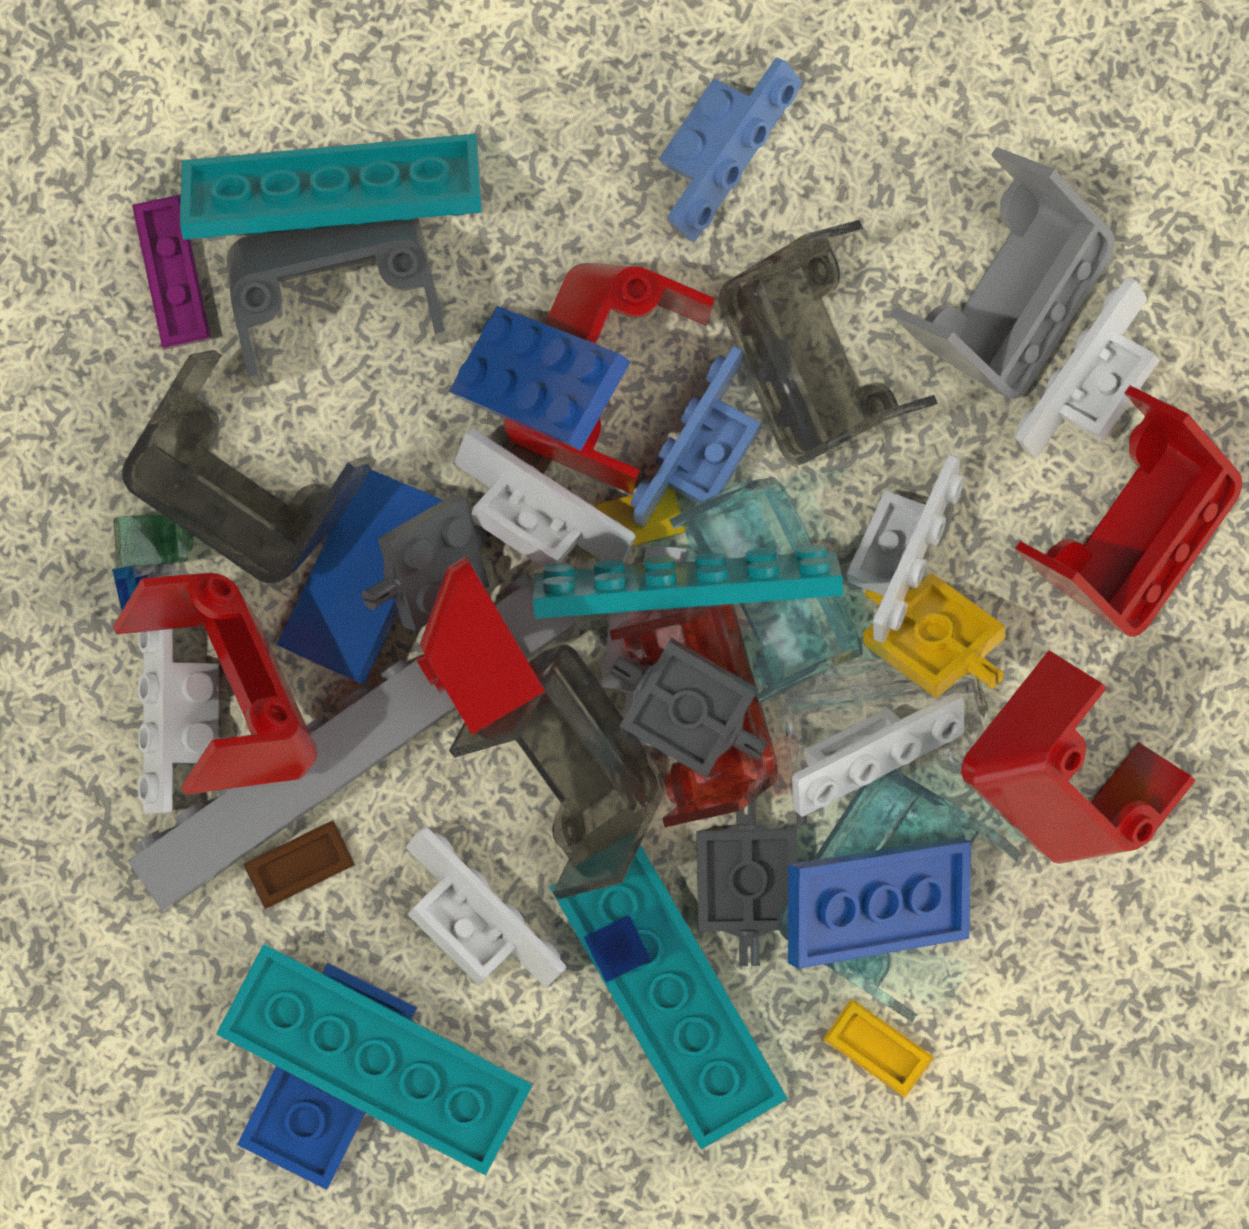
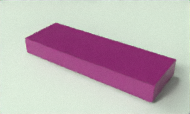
M180 194L132 205L163 350L212 340L191 239L183 240L180 227Z

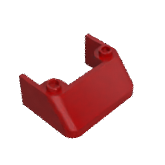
M581 263L570 269L565 276L544 324L596 344L611 310L628 317L639 318L653 312L658 305L707 326L715 298L643 267ZM504 418L505 433L514 444L633 495L637 486L640 469L594 450L601 433L600 418L581 451Z
M1129 385L1124 394L1145 416L1141 423L1133 429L1129 438V454L1138 466L1129 482L1084 546L1074 539L1066 538L1053 545L1046 554L1022 541H1019L1014 549L1051 585L1114 629L1129 637H1135L1149 627L1236 503L1242 489V476L1188 413Z
M465 556L449 565L419 644L424 654L416 658V661L431 686L435 685L439 693L446 690L472 735L476 734L478 739L482 741L550 700L467 557Z
M212 572L142 578L113 625L116 635L204 626L251 734L211 740L181 785L184 794L292 781L304 777L317 758L315 743L260 621L235 583L224 575Z
M1048 650L967 752L961 766L962 778L968 786L1038 852L1054 863L1062 864L1137 850L1153 838L1156 830L1196 780L1184 770L1138 742L1090 803L1069 782L1071 777L1083 765L1086 754V742L1075 728L1107 687Z

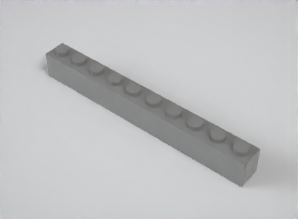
M529 572L506 586L504 590L508 596L495 605L526 659H529L577 625L572 616L535 619L533 605L534 578L531 577ZM406 658L401 659L381 674L385 682L377 688L368 692L365 686L342 700L340 705L344 710L331 720L327 721L324 715H321L306 725L315 743L317 758L304 777L292 781L217 790L220 797L204 807L198 801L178 814L175 819L179 825L164 836H162L159 830H156L135 844L133 847L138 854L128 860L129 864L162 911L169 910L456 710L446 690L439 693L435 685L431 686L416 660L409 664Z

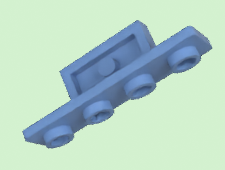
M778 57L775 58L750 96L713 78L659 157L664 166L691 180L668 215V221L684 238L691 242H695L703 229L709 226L713 220L714 213L729 191L737 185L742 172L756 151L765 144L771 129L784 110L794 101L797 91L802 85V80L786 61Z
M733 346L727 357L718 355L706 376V381L710 383L709 387L701 399L697 396L691 399L681 418V422L686 424L677 440L671 437L667 439L656 459V464L660 465L659 470L651 482L646 479L641 482L631 500L630 505L635 507V524L644 528L667 488L712 511L761 429L760 422L720 401L743 362L742 349Z

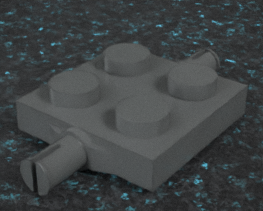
M455 495L446 498L378 538L384 559V578L369 589L362 591L361 596L366 598L363 599L364 604L369 609L375 610L381 604L392 599L398 607L403 627L417 631L428 622L449 565L466 556L484 588L490 587L481 557V546L496 536L479 525L473 526L466 498Z
M672 637L659 659L649 666L646 671L619 655L609 672L610 675H614L635 688L631 707L619 727L705 778L718 757L729 750L731 745L754 758L755 761H758L768 742H764L742 729L745 712L759 689Z
M735 795L736 825L722 831H696L698 932L724 931L739 936V966H748V946H750L751 966H760L759 936L774 930H788V864L798 863L797 829L771 830L761 825H756V795H747V815L744 812V795Z

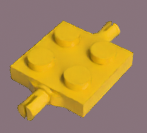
M933 573L922 580L917 588L908 590L903 600L908 603L904 620L898 631L890 629L884 643L874 640L873 624L862 633L863 644L936 699L958 679L967 674L974 675L990 689L996 688V683L999 685L1004 677V671L986 660L985 656L1006 638L1005 625ZM867 589L865 591V597L880 606L884 596Z

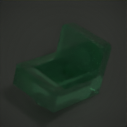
M184 512L113 518L117 568L174 565L188 561V553L193 549L194 537L191 524L186 523Z

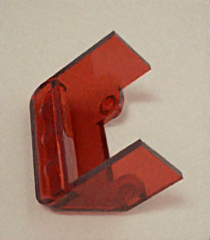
M733 604L659 609L633 617L610 630L611 639L624 638L629 656L632 659L637 658L642 666H649L655 663L672 637L756 687ZM758 691L745 712L742 729L764 742H768L759 760L755 761L754 758L731 745L729 750L718 757L706 778L682 763L675 761L671 766L670 774H667L665 777V787L670 801L673 804L676 803L677 807L662 818L665 828L741 811L776 783L778 778L777 759Z

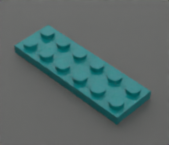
M476 133L182 160L180 227L183 240L250 233L261 234L294 229H313L316 227L349 224L361 225L371 222L412 220L415 218L448 215L460 216L482 212Z
M822 545L801 546L796 549L795 554L776 555V551L773 549H754L745 553L746 557L725 559V554L703 553L695 556V561L675 562L673 557L657 556L646 559L644 561L645 565L624 566V562L620 560H605L595 563L594 569L574 570V566L571 564H553L544 567L541 573H534V617L537 619L844 596L843 576L836 551H827L826 547Z
M637 837L549 887L701 1150L788 1099Z
M266 943L262 945L216 1035L485 1176L533 1086V1083Z

